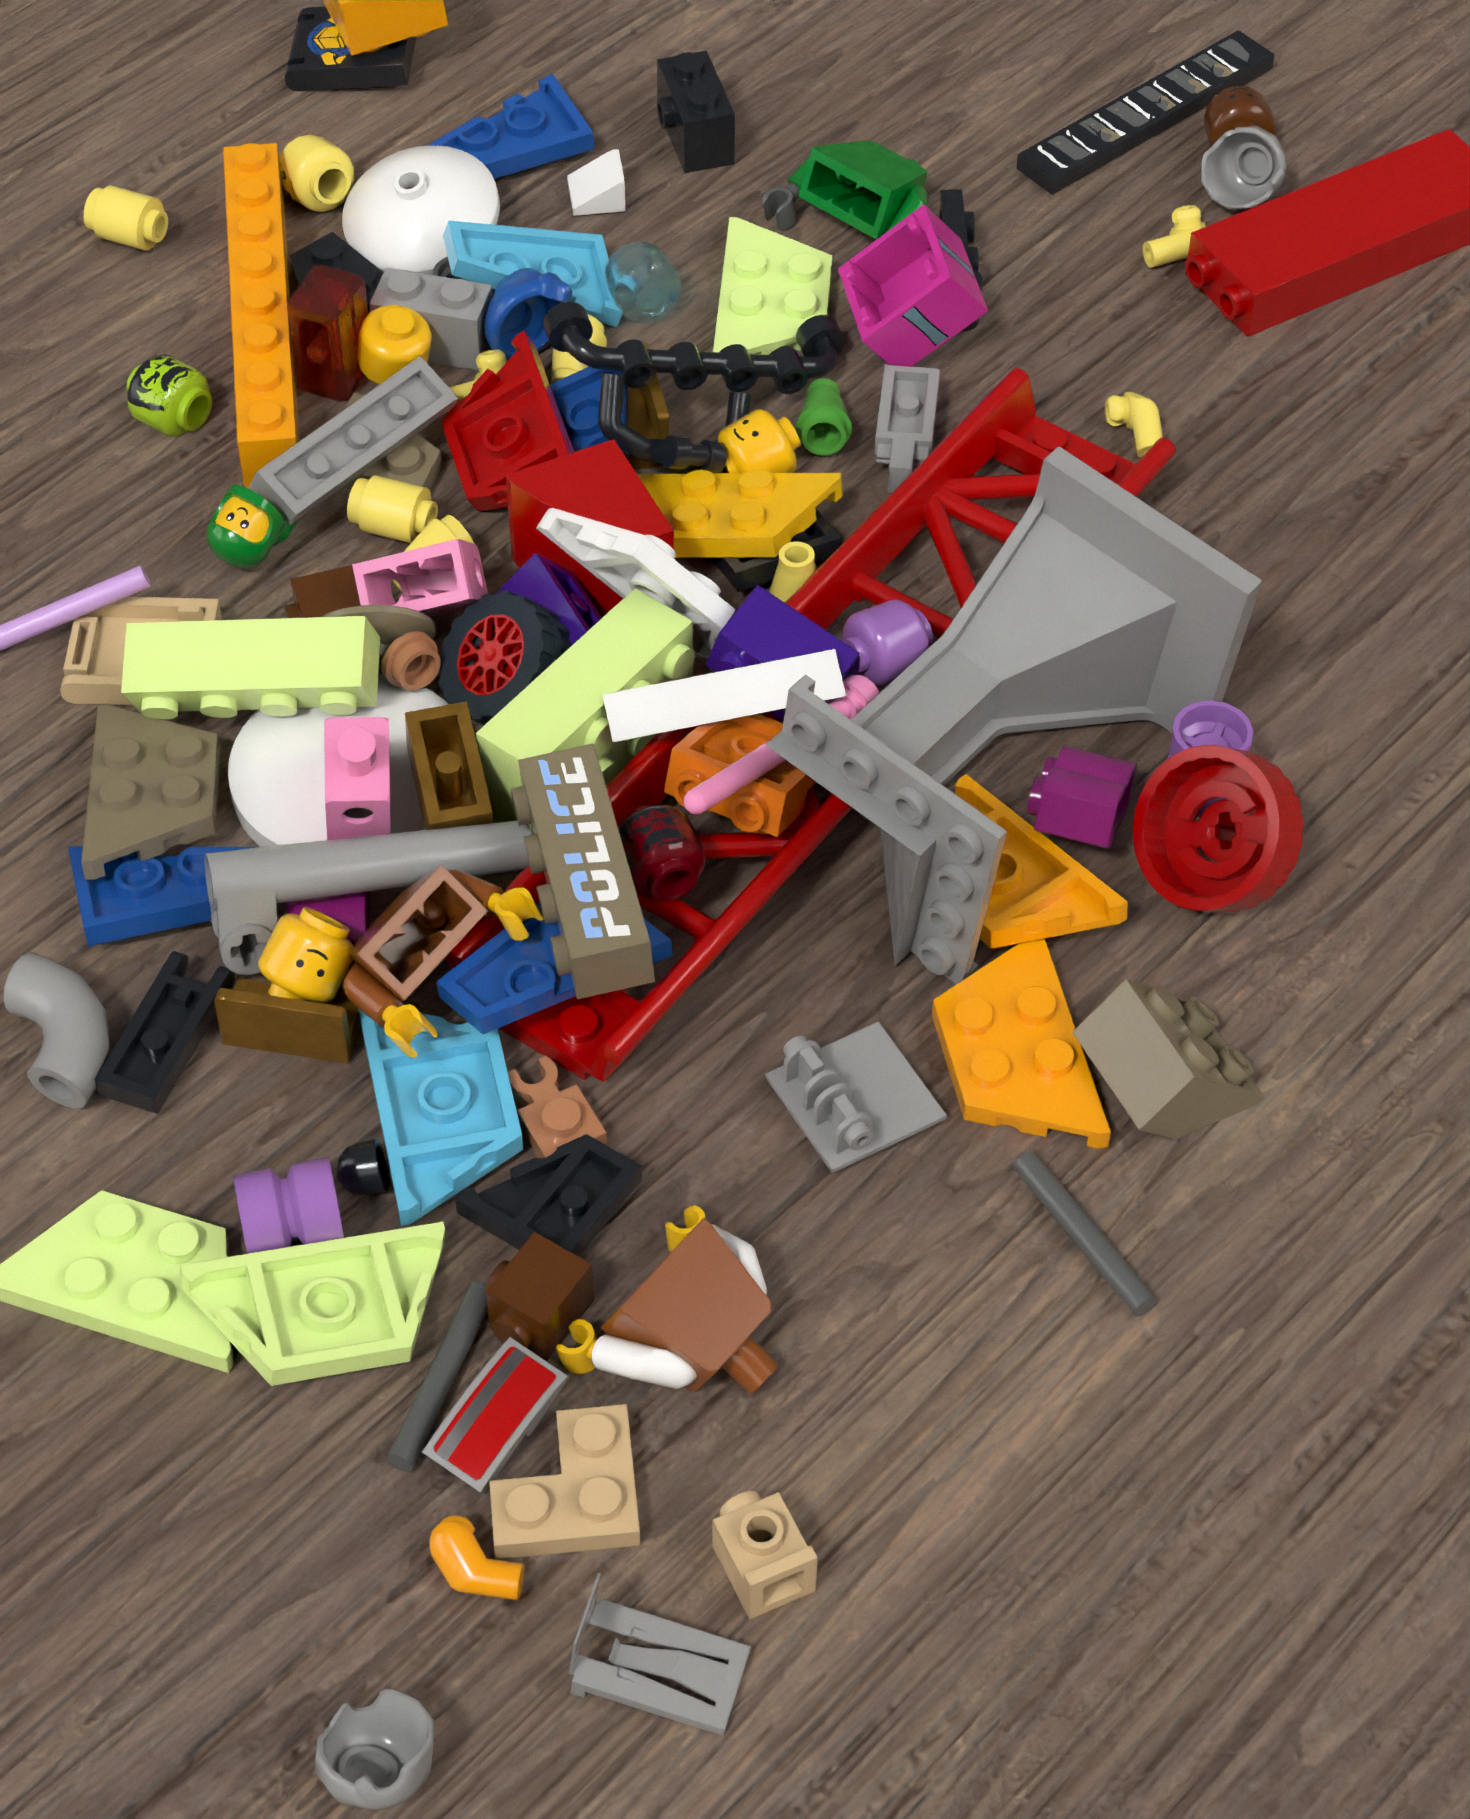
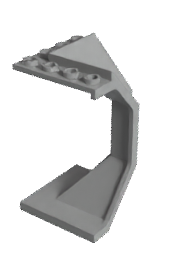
M1060 446L1044 459L1037 490L1030 506L944 634L851 720L815 695L816 681L805 674L788 689L782 730L766 744L774 752L880 827L895 966L911 951L918 956L928 970L937 975H944L955 984L960 983L977 971L978 965L973 961L1007 831L944 786L994 738L1005 733L1136 720L1157 723L1172 733L1174 719L1184 707L1199 701L1214 700L1222 702L1262 584L1261 579Z

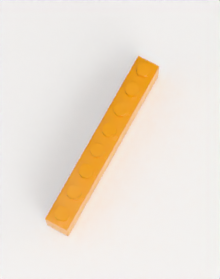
M247 143L241 146L223 147L237 445L243 483L246 488H249L258 470L299 442L284 195L281 184L277 143Z

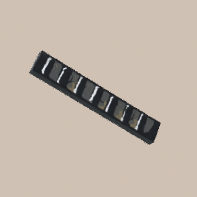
M1238 30L1020 152L1017 156L1016 169L1050 194H1054L1205 108L1213 97L1224 89L1243 86L1271 70L1275 54Z

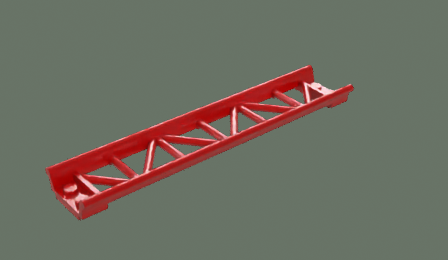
M1014 368L785 603L826 630L854 600L859 603L866 600L877 605L898 599L909 604L912 608L921 611L931 626L933 636L940 638L954 620L953 618L875 579L926 525L960 608H962L977 584L948 516L1005 543L1017 523L971 500L1034 497L1043 461L1058 446L1135 497L1142 493L1161 469L1171 460L1176 453V448L1170 440L1159 438L1135 464L1035 415L1036 409L1030 378L1024 370ZM990 458H994L1024 473L1021 475L973 477ZM770 711L762 713L763 716L783 723V721L776 718ZM697 726L656 734L606 785L618 828L633 810L645 805H658L668 795L664 792L672 748ZM812 786L807 791L803 812L778 837L755 832L698 834L697 836L703 846L706 859L774 857L716 920L679 899L661 901L655 898L641 897L637 894L642 908L694 937V944L641 1002L629 996L626 989L577 999L575 996L502 1026L499 1029L543 1056L549 1057L553 1062L586 1081L592 1075L604 1083L651 1032L657 1022L852 810V807L833 793L820 805L815 788ZM528 865L503 891L505 893L510 889L525 888L530 892L537 904L539 899L536 886L546 884L544 872L532 875ZM495 914L492 917L483 916L444 958L445 961L452 968H455L505 928L498 915Z

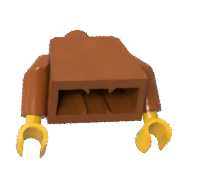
M439 865L406 888L353 944L354 948L349 955L353 959L352 962L354 964L344 979L343 988L345 994L355 1006L382 1028L384 1027L386 1035L407 1057L416 1058L418 1053L410 1046L413 1038L423 1031H428L436 1038L438 1031L415 1006L411 1004L403 1005L402 1001H405L483 916L492 917L497 914L510 938L515 941H522L529 937V933L522 921L530 918L543 921V916L530 892L525 888H514L504 893L503 889L497 885L460 870H446L442 865Z

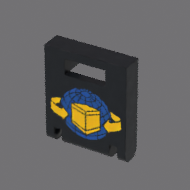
M304 8L299 13L288 67L285 72L286 85L293 91L407 85L417 37H410L388 44L389 47H396V49H378L373 52H362L351 56L327 8Z

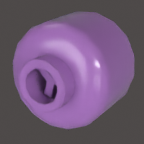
M897 599L886 601L851 614L844 624L841 641L860 653L850 673L864 676L871 680L876 687L889 685L933 645V633L927 618L921 611Z

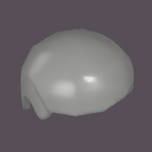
M1258 126L1236 127L1234 130L1223 133L1213 146L1204 152L1201 160V183L1210 199L1228 210L1256 207L1271 199L1281 187L1286 177L1285 171L1288 167L1286 152L1276 136Z
M383 1689L380 1691L375 1702L367 1707L355 1708L348 1702H345L330 1721L329 1727L325 1728L316 1740L315 1773L335 1800L348 1807L374 1810L395 1807L409 1799L428 1778L432 1763L434 1719L420 1700L396 1689Z

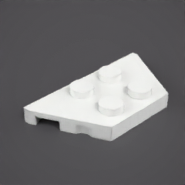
M555 508L547 510L536 529L624 599L636 588L692 620L695 657L706 664L719 632L735 612V609L719 596L721 590L716 583L700 573L689 572L674 559L676 556L674 549L655 536L642 535Z

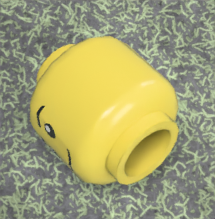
M304 135L289 142L279 154L282 191L292 200L308 210L317 212L333 210L346 200L355 180L354 166L349 156L339 147L323 137Z

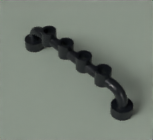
M564 302L554 306L546 313L543 319V328L550 345L555 350L568 352L580 363L595 369L619 371L621 375L625 376V385L634 389L642 388L651 383L656 373H671L676 386L681 390H693L700 387L706 381L708 375H722L727 388L732 392H744L752 388L756 384L758 377H772L780 393L793 394L803 389L808 379L821 378L832 372L837 363L838 354L843 349L845 342L836 320L828 315L811 317L798 328L796 340L804 356H799L794 348L788 346L777 348L769 355L749 354L746 347L740 344L729 345L720 352H699L697 347L690 342L677 343L669 350L647 349L642 341L635 339L627 340L617 348L602 347L589 341L593 334L592 324L585 308L575 302Z

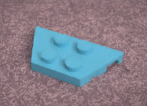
M358 1008L401 1226L409 1225L523 1150L521 1128L498 1029L482 1034L468 1022L453 1024L446 1021L443 1017L422 1013L436 1028L438 1035L434 1038L428 1031H423L416 1035L411 1041L410 1046L418 1053V1057L410 1058L386 1035L384 1027H380Z

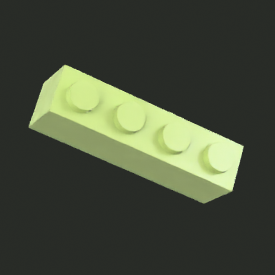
M365 616L126 623L121 693L142 715L162 720L176 718L178 712L200 711L206 716L215 718L234 717L237 715L238 710H260L262 713L271 716H291L297 713L298 708H320L325 713L335 715L353 714L357 711V707L377 706L380 636Z

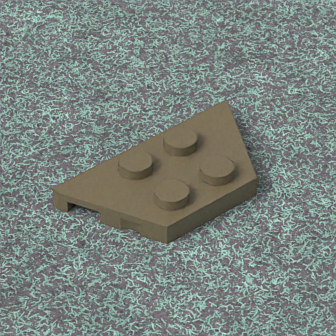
M108 704L98 705L81 859L85 880H95L105 876L104 863L130 853L137 852V856L142 862L165 853L175 845L190 844L215 834L220 763L217 734L167 720L149 718L141 713Z

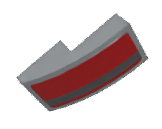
M509 1337L470 1384L434 1433L422 1453L485 1495L490 1488L489 1481L496 1479L524 1435L531 1436L569 1377Z

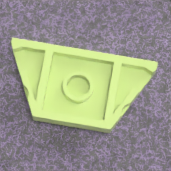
M729 217L713 352H720L723 348L733 344L743 345L749 354L769 355L775 349L785 346L801 351L796 340V333L800 325L811 317L828 315L832 255L738 217Z
M101 1190L0 1264L1 1302L226 1373H230L234 1366L231 1342L182 1290L180 1283V1265L229 1257V1242L226 1228Z
M443 1222L182 1264L180 1265V1283L182 1290L271 1386L410 1362L443 1250L445 1226Z

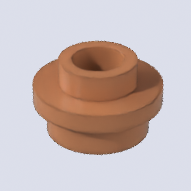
M419 631L409 632L398 637L389 645L381 663L383 676L393 686L409 691L426 687L434 680L440 669L441 659L438 654L437 645L426 633Z

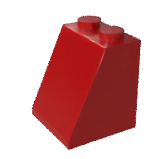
M614 439L506 474L511 558L514 563L521 568L537 553L572 571L602 618L623 598L536 529L549 508H555L642 535H652L663 540L674 549L673 528Z

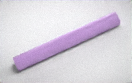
M139 565L1 624L0 651L151 587L143 566Z

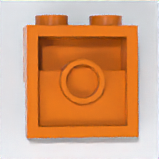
M754 714L697 726L672 748L664 792L674 796L676 801L685 808L684 796L689 790L774 738L782 730L783 723L760 714ZM786 760L706 812L712 811L730 818L733 824L742 831L770 834L778 837L803 812L807 791L816 781Z

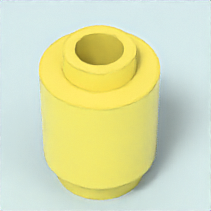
M110 185L104 189L98 187L92 190L84 207L85 226L93 230L97 237L148 251L156 243L161 242L167 232V213L164 211L161 200L152 196Z
M377 475L372 476L370 479L358 478L351 489L347 505L349 522L358 524L361 531L407 543H412L432 518L437 519L438 514L437 503L431 501V492L428 488Z

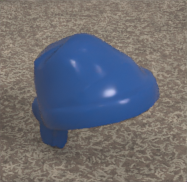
M533 268L519 269L502 279L497 284L494 295L489 301L484 324L485 337L491 349L503 351L506 360H509L517 351L510 342L517 334L525 331L534 342L539 354L550 344L543 328V319L551 308L571 300L573 291L569 285L554 273L547 272L541 274Z

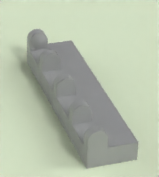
M419 356L258 470L248 489L268 500L283 518L292 525L452 409L458 397L426 361Z

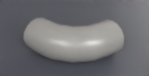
M27 952L19 957L10 970L4 987L3 999L5 1008L9 1013L28 1019L38 1025L43 1033L44 1041L37 1058L27 1072L28 1079L40 1093L52 1101L74 1109L83 1108L95 1091L96 1084L94 1079L109 1056L106 1010L81 975L51 958Z

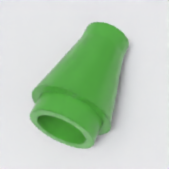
M826 378L817 379L808 386L807 397L795 428L804 447L816 455L825 456L838 452L849 440L852 432L851 421L840 397L839 386L834 381Z

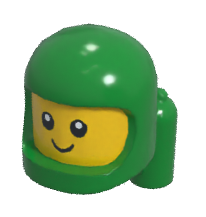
M232 485L209 521L207 543L212 552L227 564L243 569L252 568L259 565L266 558L273 546L287 540L297 521L290 525L264 497L246 487Z

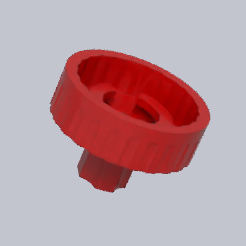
M1195 746L1168 758L1154 771L1146 782L1134 813V850L1138 864L1147 881L1166 900L1191 910L1239 913L1242 910L1255 908L1258 904L1270 899L1279 888H1282L1288 880L1289 874L1294 870L1303 842L1302 829L1304 826L1300 810L1301 805L1290 780L1283 775L1280 768L1267 761V758L1249 753V751L1224 746ZM1218 797L1229 799V800L1223 799V800H1220V801H1217V802L1212 803V804L1203 812V814H1202L1200 820H1199V821L1196 820V818H1197V816H1198V814H1199V812H1200L1202 806H1203L1207 801H1210V800L1215 799V798H1218ZM1202 848V850L1208 857L1219 862H1211L1207 860L1206 858L1200 855L1198 850Z

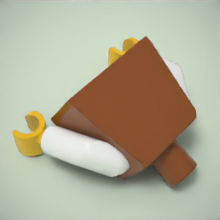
M695 1205L689 1206L684 1210L686 1228H679L672 1222L665 1224L667 1246L671 1253L602 1325L601 1329L607 1335L597 1339L592 1325L584 1319H577L570 1324L569 1330L572 1338L583 1345L577 1348H568L563 1344H558L556 1350L562 1365L573 1374H585L597 1368L634 1380L674 1389L684 1387L694 1392L721 1367L750 1395L753 1394L779 1366V1363L749 1336L773 1310L771 1301L766 1296L767 1287L754 1247L718 1226L710 1224L700 1207Z

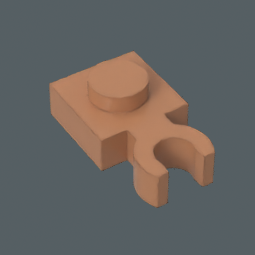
M543 1056L538 1058L539 1074L542 1081L536 1084L523 1082L515 1069L508 1071L514 1102L522 1107L517 1110L521 1131L538 1158L550 1156L556 1151L557 1147L585 1134L607 1146V1132L577 1084L559 1092L558 1070L555 1063L549 1057Z

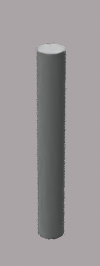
M1029 1151L1020 1156L1013 1166L1016 1173L1135 1316L1147 1313L1157 1301L1152 1292L1036 1153Z
M470 1283L387 1455L388 1463L396 1469L406 1472L413 1470L486 1316L488 1307L487 1297L485 1296L486 1284Z

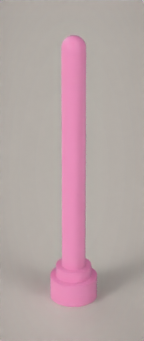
M851 675L843 680L846 696L827 700L826 703L851 720L879 694V691L868 678L861 675ZM766 742L689 790L684 796V806L692 814H702L786 761V759L766 746L768 743Z

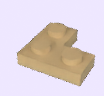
M627 1404L556 1411L561 1474L489 1481L495 1560L640 1546V1528Z

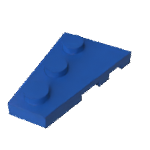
M552 73L539 80V90L525 98L517 93L503 101V110L489 119L475 117L428 145L452 147L471 154L488 168L495 179L594 150V135Z

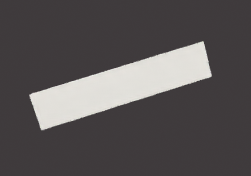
M832 649L603 694L612 741L618 742L786 708L788 689L805 674L816 681L814 694L822 700L845 697L846 693L836 651Z

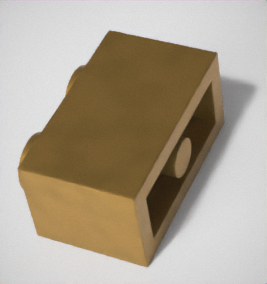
M467 701L405 712L407 751L425 830L493 823V812Z

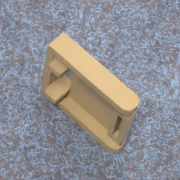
M126 597L74 619L63 667L65 677L62 679L60 688L62 698L74 704L133 705L121 693L126 623L222 620L219 599Z

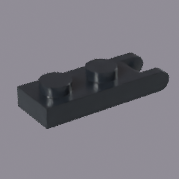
M173 951L94 1079L98 1095L158 1114L217 1014L214 1000L218 989H231L235 980V972H232L227 967L219 966L208 984L183 977L188 967V955Z

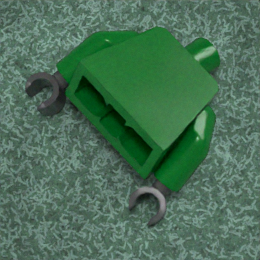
M865 140L815 146L811 148L810 156L787 179L789 184L787 188L774 187L766 191L763 196L765 218L770 220L776 214L777 226L780 230L792 227L797 220L794 202L800 197L874 239H878L923 204L928 205V193L924 188L927 172L915 160L906 159L873 141Z

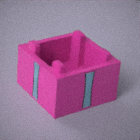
M924 204L838 268L862 342L889 365L912 367L988 312L961 238Z

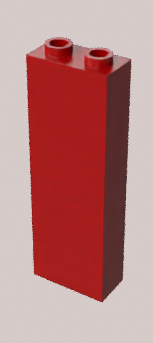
M1447 129L1191 232L1188 257L1185 263V275L1193 286L1199 288L1220 309L1225 318L1231 320L1249 337L1470 245V147L1452 130Z

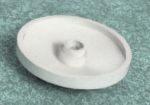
M378 674L377 706L357 707V711L353 714L335 715L325 713L320 708H298L297 713L291 716H271L257 710L239 732L232 747L228 763L230 793L239 822L247 834L260 847L327 840L324 719L331 717L389 718L391 834L425 830L407 751L405 712L448 705V703L425 687L409 691L393 686L383 674ZM356 807L347 809L343 814L351 818H365L372 815L373 812L366 808Z

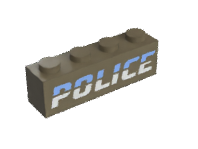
M594 743L519 759L522 786L511 788L512 800L518 825L531 824L533 835L523 837L531 874L544 872L546 884L536 886L544 924L557 922L560 935L550 937L558 976L571 974L577 999L655 982L649 935Z

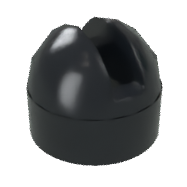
M375 1138L357 1142L345 1148L338 1159L336 1173L343 1189L354 1195H372L388 1191V1169L380 1141Z

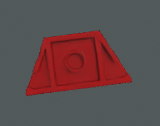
M525 331L517 334L510 342L517 351L497 374L487 368L473 384L470 393L464 399L458 401L441 420L466 498L477 511L508 507L506 474L574 452L536 346Z

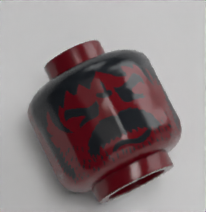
M645 805L633 810L622 822L618 830L636 893L641 897L655 898L661 901L675 900L684 896L696 885L706 861L703 846L688 816L677 807L668 805Z

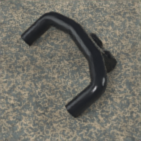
M602 374L598 425L607 440L614 439L622 450L637 459L646 462L662 463L667 468L683 470L687 467H692L712 473H720L723 470L727 459L725 445L719 442L718 439L713 441L703 440L699 444L691 443L687 437L669 435L665 439H648L621 422L625 376ZM729 392L725 427L749 414L751 394Z

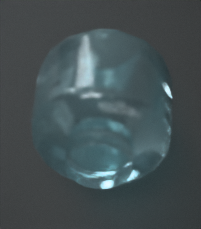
M632 242L622 246L611 255L605 266L604 279L615 305L623 311L622 315L629 320L637 323H651L662 319L675 308L680 299L682 285L679 274L668 255L657 245L649 242Z

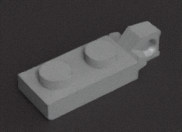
M884 365L875 437V454H877L876 463L889 464L888 493H892L913 472V466H919L932 452L940 369Z

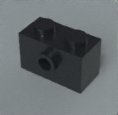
M686 52L673 57L657 59L658 119L661 128L667 130L684 173L734 165L735 113L708 52Z

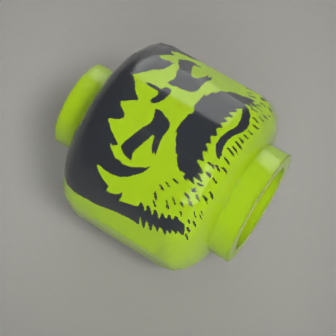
M155 355L149 358L143 364L135 367L128 377L127 402L132 416L169 437L180 436L187 431L199 429L210 414L212 396L206 376L197 369L169 355Z

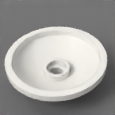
M446 146L408 148L382 159L368 169L354 184L343 208V232L347 243L383 272L385 268L433 275L435 265L443 258L448 257L443 239L448 220L496 225L500 212V197L494 178L488 168L471 154Z

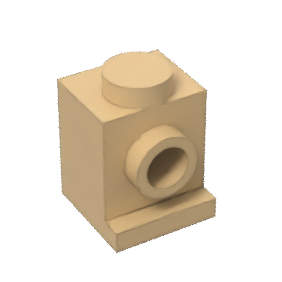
M756 1491L743 1492L729 1499L721 1507V1516L712 1520V1547L749 1620L816 1591L818 1557L812 1546H807L779 1492L761 1499ZM769 1537L772 1538L771 1540H769V1541H767V1542H760V1541L765 1540V1539H767V1538H769Z

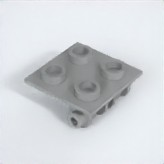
M879 1022L820 1048L816 1041H807L804 1036H796L789 1040L783 1048V1053L786 1056L784 1065L765 1073V1078L831 1173L947 1119L946 1113Z

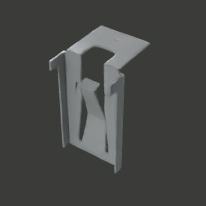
M598 1573L573 1644L569 1674L574 1677L570 1694L584 1698L587 1692L724 1736L751 1646L604 1599H600L597 1605L596 1599L601 1573ZM586 1624L624 1636L634 1637L650 1644L678 1649H653L620 1644L618 1638H615L608 1659L610 1664L578 1655ZM692 1653L728 1660L729 1662L728 1664H724ZM627 1669L672 1679L716 1702L715 1706Z

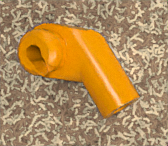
M448 1516L432 1530L429 1538L431 1556L452 1589L463 1593L519 1601L524 1581V1564L487 1559L473 1535L475 1531L473 1524L463 1516Z

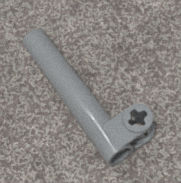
M518 821L206 853L205 877L211 910V923L214 933L219 940V951L223 964L232 972L240 975L260 973L258 967L259 958L277 924V903L411 886L439 865H442L446 870L456 869L475 877L523 871L529 865L523 838L524 836L531 835L529 825L519 826Z

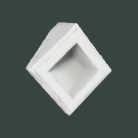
M619 149L611 150L567 175L573 216L625 211V181Z

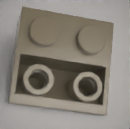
M1125 979L1072 1032L1140 1131L1176 1140L1249 1109L1264 1098L1250 1078L1254 1073L1250 1062L1239 1050L1225 1043L1215 1029L1219 1025L1218 1018L1203 1001L1194 996L1186 999L1172 994L1160 985H1156L1153 988Z

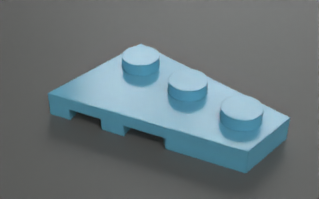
M448 220L443 239L453 276L472 282L491 284L492 288L495 289L502 279L519 269L533 268L541 274L547 272L554 273L567 283L573 291L571 300L565 302L578 303L585 308L587 314L595 317L601 323L617 328L623 310L603 235Z

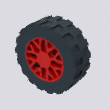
M500 591V594L488 593L483 595L482 599L476 603L471 602L465 607L466 611L460 617H456L451 624L452 629L448 636H445L441 646L443 648L439 669L441 679L438 681L440 689L445 692L446 697L444 699L448 705L467 701L471 720L483 726L573 645L569 642L568 636L570 632L567 626L559 621L561 618L555 612L518 593L516 595L510 591Z

